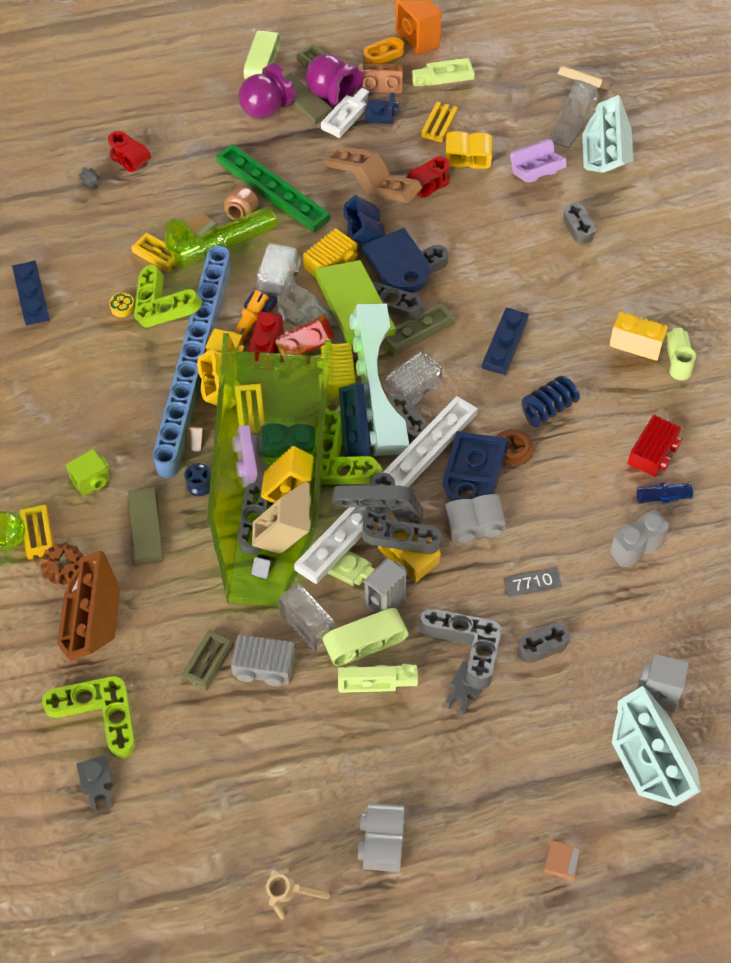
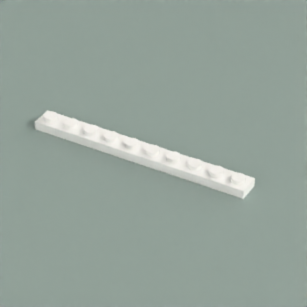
M456 396L383 473L390 474L395 480V485L409 487L455 439L457 431L461 432L477 415L478 408ZM349 507L294 564L295 571L317 584L362 537V525L366 507ZM371 507L377 513H382L386 510L385 507Z

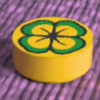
M127 293L115 294L109 301L110 310L117 317L129 316L135 309L133 297Z

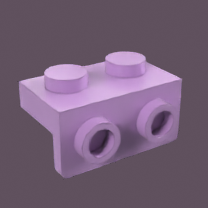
M551 139L510 153L513 174L525 182H534L538 180V177L556 174L558 170L567 167L566 159L554 152Z
M249 425L239 426L236 436L232 437L233 451L237 452L238 461L236 462L237 475L241 477L243 487H247L255 482L263 483L264 470H267L265 457L258 454V434L251 435Z

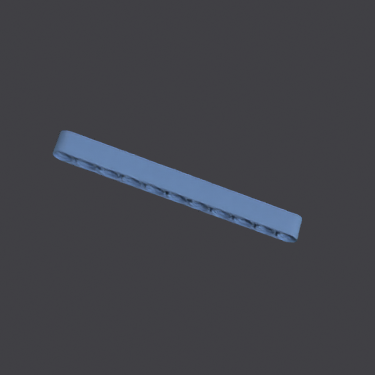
M223 246L212 247L207 253L197 290V295L202 299V305L197 312L190 316L154 447L153 459L158 475L163 478L174 477L180 469L185 450L187 426H191L201 389L202 379L197 369L198 357L206 353L205 346L213 329L217 327L227 289L231 264L229 251Z

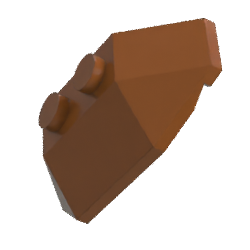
M101 550L79 559L78 569L72 575L64 593L57 644L69 660L92 654L115 639L120 586L105 553Z

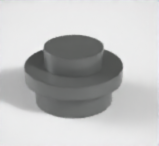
M83 167L82 172L79 174L82 181L90 189L94 186L98 187L100 185L98 182L100 176L93 168L87 169Z

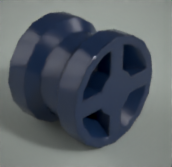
M194 463L187 467L184 476L189 493L194 496L208 494L213 486L209 467L203 463Z

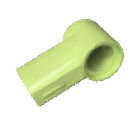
M673 328L670 332L666 333L665 337L671 363L669 372L677 380H687L692 375L696 353L691 349L688 332L682 328Z

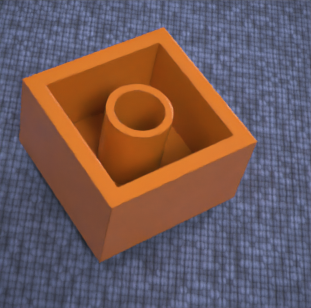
M396 0L395 31L418 56L439 47L442 35V12L440 8L435 6L431 0Z

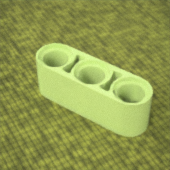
M257 30L245 62V80L254 74H262L264 67L275 62L280 47V33Z
M389 608L329 631L322 640L333 664L341 666L404 641L409 633L397 609Z

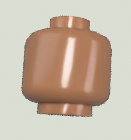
M246 187L235 188L224 201L226 214L236 222L247 221L258 207V199L255 193Z

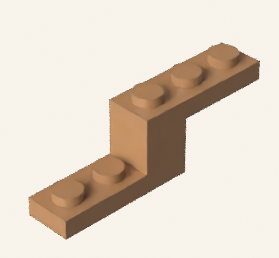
M338 146L323 160L329 168L353 172L366 195L407 203L413 200L422 189L418 180L390 175L378 152Z

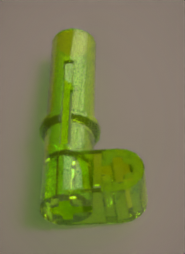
M265 206L219 227L214 225L210 227L208 232L196 236L185 221L172 219L165 225V246L176 263L183 269L206 259L207 253L212 247L223 246L228 249L276 228L277 220L272 209L269 206Z

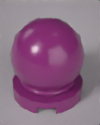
M332 54L316 56L309 63L305 75L308 88L316 96L329 99L330 104L333 106H337L346 95L352 96L355 90L359 91L363 81V73L358 70L357 66L346 64L340 57Z
M272 62L262 69V74L257 73L249 76L242 83L238 93L239 104L250 117L258 119L271 117L280 109V106L287 107L296 99V91L291 79L286 81L281 73L284 69L278 64Z

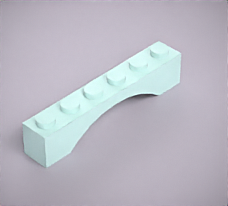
M357 304L354 313L350 315L349 323L350 329L354 330L355 333L353 350L355 353H358L356 371L357 375L361 376L365 390L369 446L372 447L373 456L400 455L409 446L406 421L387 400L381 388L377 370L379 347L390 328L387 304Z

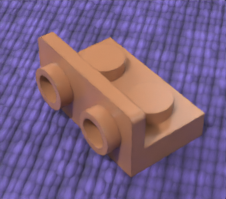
M359 64L358 70L363 73L361 88L368 90L369 93H402L403 64Z

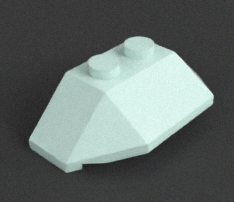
M617 95L598 103L595 114L589 120L582 134L583 166L585 170L604 173L634 162L632 128L622 100Z
M641 686L619 700L612 744L638 795L677 806L701 792L698 770L670 717L646 687Z

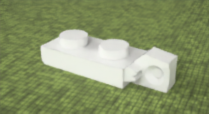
M361 88L353 97L346 95L322 121L321 129L340 138L366 110L369 101V91Z

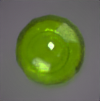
M0 511V551L8 552L17 548L22 542L25 535V526L23 519L18 513Z

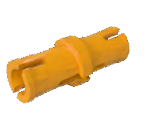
M258 290L254 291L247 308L242 310L241 314L243 315L233 331L240 334L242 328H244L242 333L244 341L247 340L253 325L257 321L258 313L261 312L269 299L267 295L263 294L258 303L257 300L261 294Z

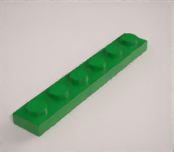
M231 144L216 155V162L313 233L331 220L329 212L235 145Z

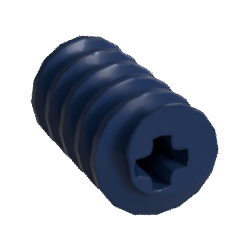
M560 375L554 380L549 381L546 385L539 387L538 390L531 392L530 395L523 397L521 406L528 422L532 426L538 427L541 422H547L549 417H555L557 412H563L564 407H571L572 402L577 403L580 399V394L570 379Z

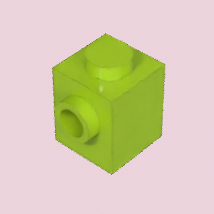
M93 449L65 464L70 480L83 497L94 490L101 489L106 483L110 482L108 474L110 466L104 456L99 457Z

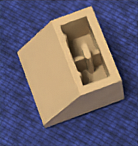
M304 482L280 498L253 521L252 546L281 554L309 532L311 527V520L309 519V506L311 504L309 483Z

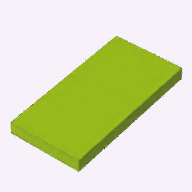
M361 260L317 268L314 272V276L348 345L353 344V338L355 337L354 330L350 329L349 319L350 315L354 313L357 304H383ZM390 316V328L386 336L395 335L396 332Z

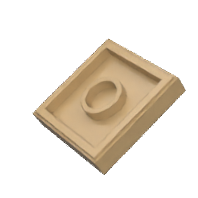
M560 66L559 75L605 90L609 89L610 81Z

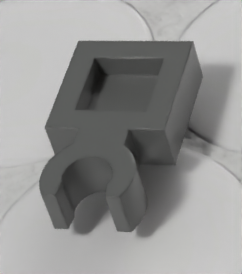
M464 661L450 684V689L455 692L449 694L446 699V708L448 709L453 702L457 701L462 704L459 712L460 715H464L468 709V698L476 701L482 690L473 688L466 682L468 663ZM478 668L477 675L482 676L483 670Z
M103 755L76 763L84 795L91 793L89 804L94 812L98 811L96 803L100 798H105L109 807H112L113 798L111 793L105 789L113 786L106 756Z

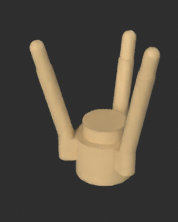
M288 869L272 870L270 872L271 877L266 884V892L271 897L269 905L275 909L281 920L285 919V914L280 902H288L294 897L295 893L321 899L330 898L329 893L295 884L290 877L286 876L289 874Z

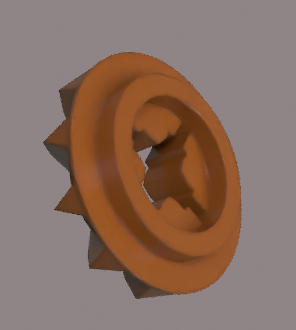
M508 429L496 435V437L508 438L509 445L512 442L515 449H517L516 453L513 454L508 445L503 463L504 466L507 463L513 464L515 467L520 463L526 464L527 460L532 457L534 444L530 436L525 432Z
M67 542L64 544L54 543L51 548L45 549L44 555L40 559L41 571L44 577L54 584H69L72 575L78 569L79 559L84 557V555L77 546L70 545ZM63 554H65L66 560L70 564H65L60 573L58 564L54 562L60 561Z

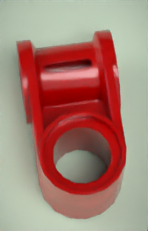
M115 131L108 136V143L111 146L110 158L122 165L127 171L134 173L151 159V154L146 146L137 142L126 133Z
M434 157L427 163L412 169L406 178L418 180L422 189L417 195L420 198H426L449 184L450 176L447 171L450 168V163L445 157Z

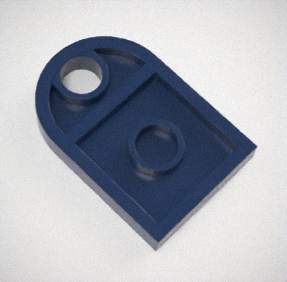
M405 228L362 244V252L385 285L413 293L419 291L428 283L430 277L429 262ZM412 277L417 279V281L408 282L405 279Z
M457 431L443 477V488L450 501L473 499L495 493L509 445L508 438ZM469 489L473 491V494L468 498L460 497L461 492Z

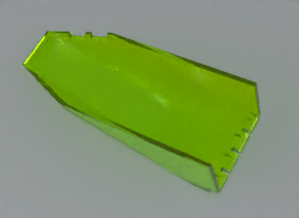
M223 333L207 520L210 525L213 545L217 554L228 604L284 607L298 574L294 569V564L308 550L317 529L334 377V352L331 339H325L324 356H311L310 364H306V355L285 354V363H281V354L260 353L259 361H255V352H236L229 333ZM261 384L265 425L279 423L289 427L294 424H308L315 427L316 446L311 453L314 457V463L312 464L313 472L311 473L313 476H311L312 480L309 482V495L311 496L309 519L311 520V527L307 534L281 554L262 549L256 554L248 555L239 548L238 534L246 487L242 486L241 477L237 475L236 462L238 461L237 452L233 451L232 437L236 436L239 427L235 386ZM256 390L251 391L254 425L255 429H260ZM242 391L244 426L249 425L246 392ZM265 457L267 468L273 465V462L279 460V457ZM256 493L254 496V504H258L261 493ZM252 513L246 519L249 522H253L260 515ZM250 531L249 541H247V544H252V532H251V531ZM258 554L276 558L267 579L251 575L254 557Z

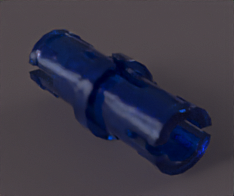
M663 482L655 486L637 487L636 497L638 504L661 501L664 504L672 500L692 499L693 487H690L692 484L691 482L681 484Z

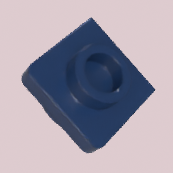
M391 92L389 101L369 99L365 121L392 124L394 115H398L399 102L395 101V93Z

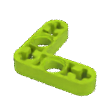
M148 265L139 273L134 318L143 327H152L197 312L202 305V299L192 289L162 297L163 274L155 265ZM153 292V294H152L148 299L145 300V298L147 297V295H149L150 293ZM172 305L168 311L164 312L168 306Z
M335 411L325 414L320 422L316 446L312 454L314 463L312 464L313 472L311 474L313 476L311 477L322 485L370 484L375 474L382 473L381 465L373 457L369 456L340 457L343 445L341 415ZM333 443L332 449L323 453L325 445ZM350 465V471L346 475L340 476L342 468Z
M111 676L54 688L44 694L42 705L46 714L52 718H61L102 709L107 744L111 754L121 759L129 757L134 752L136 743L128 693L121 678ZM116 686L118 702L113 703L109 692L111 687ZM89 691L93 694L91 700L87 703L77 701V697L81 692ZM68 695H71L73 705H69ZM59 698L58 707L53 708L54 699ZM115 711H122L125 713V718L120 723H113L109 720L111 714ZM122 731L126 743L124 748L119 749L117 745L119 743L117 732Z

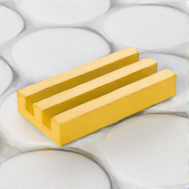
M436 102L422 129L421 137L443 143L458 113V107L453 106L451 109L448 104H445L443 107L441 102ZM439 112H441L440 115H439V117H438V119H437V121H436V123H435V125H434V127H433V129H432V131H431V133H429V131H430V129H431L433 123L435 122V120H436V118H437ZM446 114H448L449 116L439 136H437L436 133L440 128Z
M147 232L131 247L133 253L168 273L172 270V266L176 267L178 265V260L182 261L184 259L183 252ZM146 241V242H148V243L154 245L155 247H152V246H150V245H148V244H146V243H144V242ZM161 250L170 254L172 257L162 253Z
M261 384L235 386L238 425L244 426L241 392L245 391L251 435H256L260 429H255L251 391L256 390L261 429L265 425Z
M46 504L19 510L28 560L34 559V555L42 557L45 549L48 550L54 545ZM39 512H42L47 541L45 546L42 544L37 514ZM32 514L37 545L35 548H32L27 520V515Z

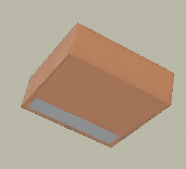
M200 212L184 225V231L200 242H203L218 229L215 221Z
M551 840L544 872L574 881L582 848Z

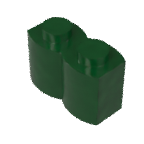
M279 423L263 425L257 436L258 454L267 458H276L288 452V449H291L292 446L311 454L316 446L315 427L308 424H294L289 427Z

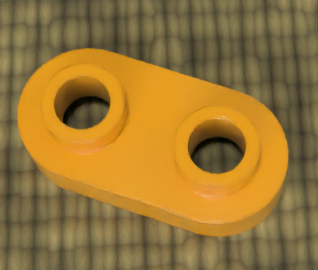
M390 37L371 44L363 51L364 62L366 64H384L397 59L404 54V42L400 38Z

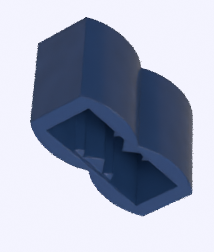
M356 194L344 204L343 213L348 221V234L352 240L364 244L385 235L384 226L380 223L381 214L377 205Z

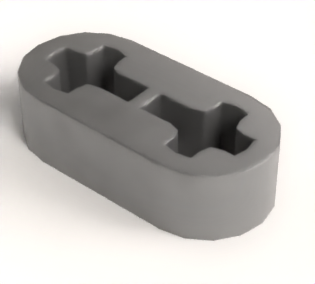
M577 203L568 204L563 214V221L576 242L582 244L589 243L593 239L594 224L582 205Z
M403 395L392 396L389 403L393 408L395 405L403 406L402 411L400 409L395 411L406 421L408 440L414 441L427 427V423L408 398ZM417 425L419 429L411 431L409 427Z
M555 623L527 633L519 640L518 655L526 662H536L559 653L568 645L569 631L565 626ZM552 634H555V636L557 637L562 636L561 641L557 642L556 639L551 640ZM526 644H530L531 647L536 646L535 652L526 649Z

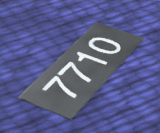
M556 568L503 578L509 597L562 587Z

